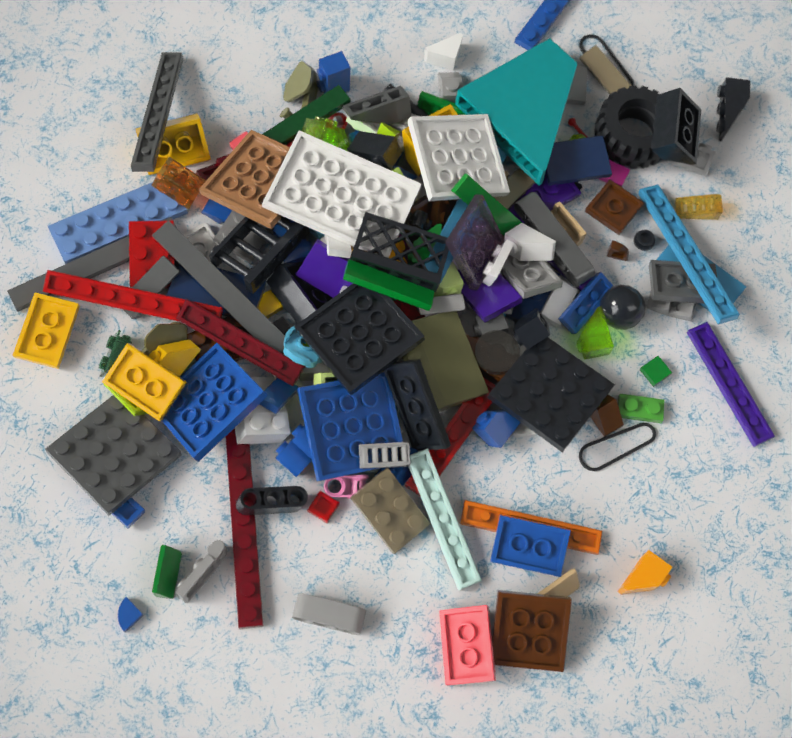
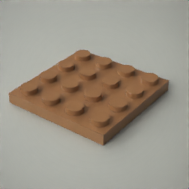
M250 130L200 187L201 195L272 229L282 216L263 208L262 202L290 147Z

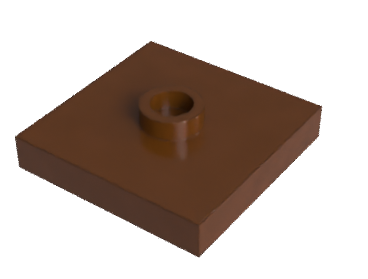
M609 179L584 212L617 235H620L643 207L644 202Z

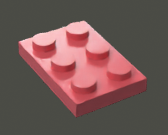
M481 605L439 610L446 685L496 681L489 606Z

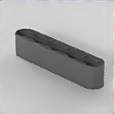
M531 192L514 203V209L525 225L556 241L553 261L574 287L580 286L595 276L596 273L593 265L535 192Z

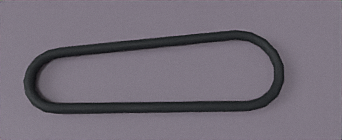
M588 34L580 39L579 48L583 54L586 52L582 47L584 39L593 37L599 40L630 80L631 86H634L631 76L599 36Z
M643 422L590 442L579 451V461L585 469L599 471L653 442L656 437L655 428L649 423ZM641 426H647L652 430L653 435L650 440L600 467L591 468L583 462L582 453L589 446Z

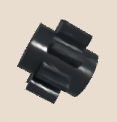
M417 209L413 213L409 212L404 224L429 231L432 220H428V213Z

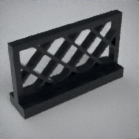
M365 212L350 260L436 292L442 278L452 239ZM367 220L376 222L380 229L370 233L366 227ZM395 228L400 231L402 236L392 240L387 231ZM383 233L388 242L378 247L373 237ZM413 235L420 236L424 243L414 247L409 237ZM368 239L374 249L368 252L359 249L360 243ZM405 240L410 249L400 253L395 244ZM439 242L446 245L443 251L436 254L430 244ZM391 246L396 256L392 258L384 257L381 250ZM427 247L432 256L422 260L417 250ZM413 253L418 263L414 265L406 264L403 257ZM434 260L439 267L438 272L428 271L425 263Z

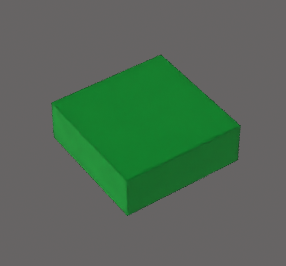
M659 356L640 368L642 374L653 387L672 374L671 370Z

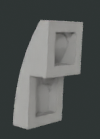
M651 292L647 302V308L652 311L687 321L692 320L696 303L652 300Z

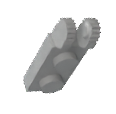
M214 540L207 548L208 554L205 558H200L195 563L193 572L188 578L184 577L177 585L175 593L185 603L192 599L224 560L228 550L223 541Z

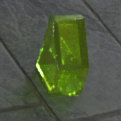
M602 306L596 308L577 340V349L579 353H582L584 360L609 355L614 348Z

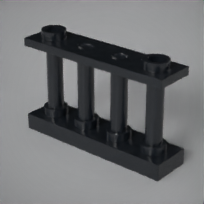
M244 217L219 245L213 247L209 254L210 261L216 268L224 262L245 276L246 290L254 294L310 233L309 227L297 222H290L281 217L277 224L285 228L287 232L282 237L277 238L257 225L258 222ZM252 231L272 244L273 247L268 252L263 253L243 239ZM236 247H239L259 260V262L249 269L229 256V254Z

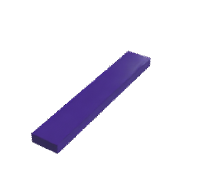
M708 322L689 329L687 335L753 448L775 437L774 433Z

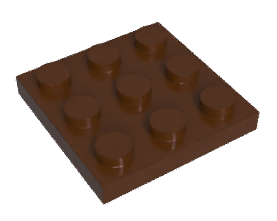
M497 590L492 636L494 665L564 672L572 599L563 596Z

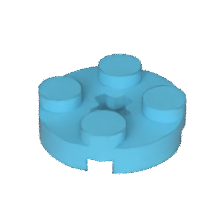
M292 326L286 332L284 338L283 352L285 356L307 368H314L322 361L310 347L303 346L302 343L306 344V342L297 333L294 326Z

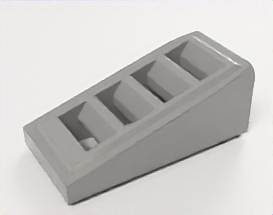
M409 442L360 444V469L410 466ZM378 449H381L382 462H378ZM388 449H391V462H388ZM368 450H372V463H368Z

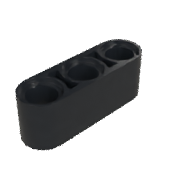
M301 486L248 488L240 494L235 506L242 515L294 513L306 504L308 494ZM290 495L297 496L300 501L299 504L292 502ZM271 496L275 498L277 504H270L267 501V497ZM243 498H250L253 501V506L246 505Z

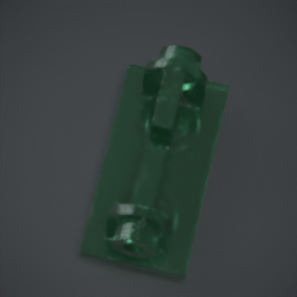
M118 330L114 336L110 335L107 341L106 348L109 349L107 356L103 355L98 367L102 369L100 377L109 372L126 344H132L130 336H119L121 330Z

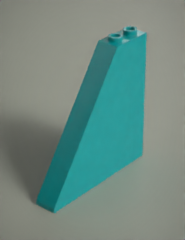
M549 38L458 89L455 105L465 115L488 114L497 146L534 182L541 185L578 63Z

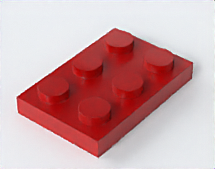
M129 221L130 288L163 255L175 265V259L152 236L167 221Z

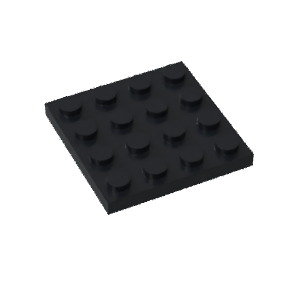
M354 283L294 326L297 333L350 395H353L425 340L422 332L389 296Z
M547 337L523 352L492 389L487 398L563 453L615 384Z

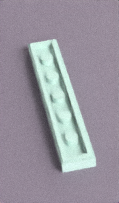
M425 449L411 454L409 469L458 590L482 581L429 450Z

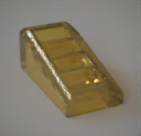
M721 194L679 197L675 199L676 213L680 219L718 220L723 212ZM683 204H687V212H684ZM693 205L696 206V211H693Z

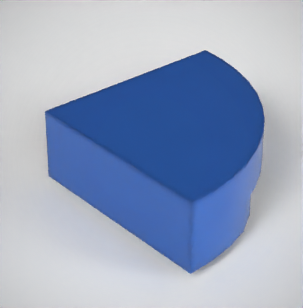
M125 597L118 609V622L121 629L127 632L143 614Z

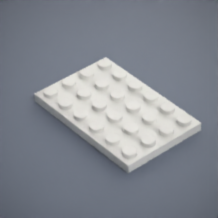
M299 130L262 202V207L354 247L365 212L404 224L420 190L421 183ZM367 220L366 227L370 233L380 229L376 222ZM395 228L387 231L392 240L398 238L400 231ZM383 233L373 237L378 247L388 242ZM368 239L360 243L359 249L368 252L374 249ZM391 246L381 250L383 256L389 258L392 252Z

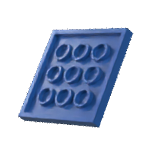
M216 343L180 377L187 383L162 419V422L189 454L199 462L268 395Z
M384 372L353 395H350L339 381L299 387L297 389L317 482L380 469H360V444L403 442L393 394ZM378 449V462H382L381 449ZM388 449V462H391V449ZM368 450V463H372V450Z

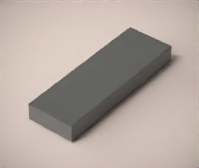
M163 255L132 288L160 294L181 271ZM124 310L132 319H136L140 314Z

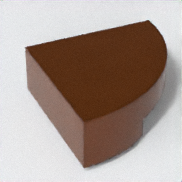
M612 240L607 250V257L628 261V248Z

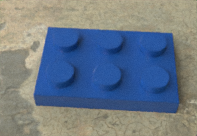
M500 514L490 562L561 577L571 530Z

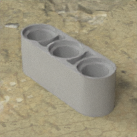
M299 593L292 618L353 635H361L366 610Z

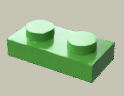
M619 394L617 403L622 418L660 424L663 422V399Z

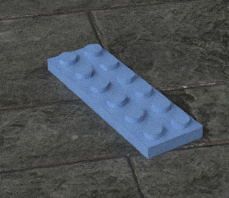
M168 175L53 223L48 228L65 264L129 236V221H163L169 217L174 220L188 213Z

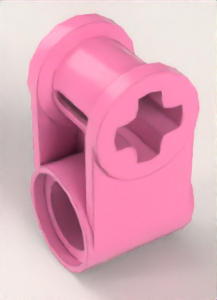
M348 475L328 479L324 482V491L330 497H347V499H350L357 492V481L359 482V489H361L366 484V480L369 479V475ZM331 480L340 482L341 489L338 493H331L329 491L328 483Z

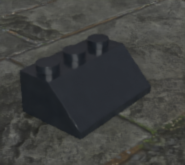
M681 88L658 94L655 105V122L653 123V140L651 142L653 152L663 160L690 165L697 164L701 108Z
M303 262L280 264L266 281L272 293L278 297L284 309L296 322V325L333 298L296 276Z

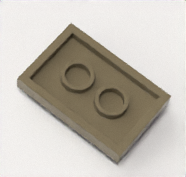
M385 468L350 497L393 554L398 552L430 525V522L389 468Z

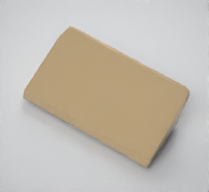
M569 570L537 594L568 597L580 587L576 570Z

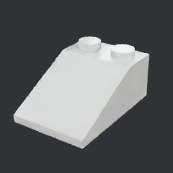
M251 377L263 391L274 381L273 377ZM258 405L235 427L237 444L281 443L291 434L285 405L277 414Z

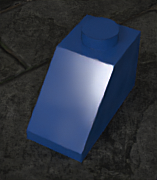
M505 410L485 411L477 417L472 429L488 446L502 448L521 422Z

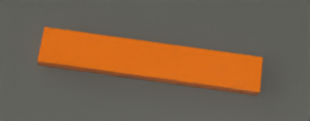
M464 501L460 519L461 525L496 532L500 514L570 529L568 549L594 555L599 554L602 537L601 530L472 501Z

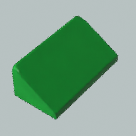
M167 545L160 547L152 593L155 597L173 599L182 552Z

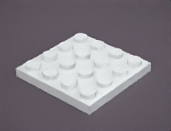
M488 114L415 116L409 118L408 125L428 201L460 199L451 190L465 173L493 197L507 196L510 193Z

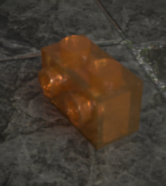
M169 157L151 186L189 209L200 193V187L207 180Z

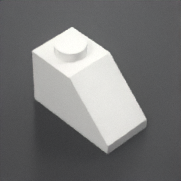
M520 223L505 233L504 241L508 239L514 243L509 253L514 258L520 261H551L554 259L556 241L524 223Z

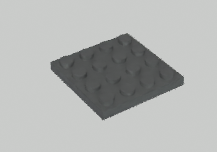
M114 395L45 448L47 454L108 516L181 456V451L146 416H134Z

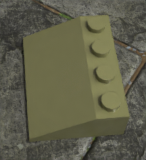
M457 311L439 313L412 321L425 336V340L403 356L402 360L420 359L439 412L489 393Z

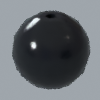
M620 284L611 287L600 300L599 309L603 320L609 326L615 329L626 330L635 327L645 315L646 305L643 296L637 289L630 285Z

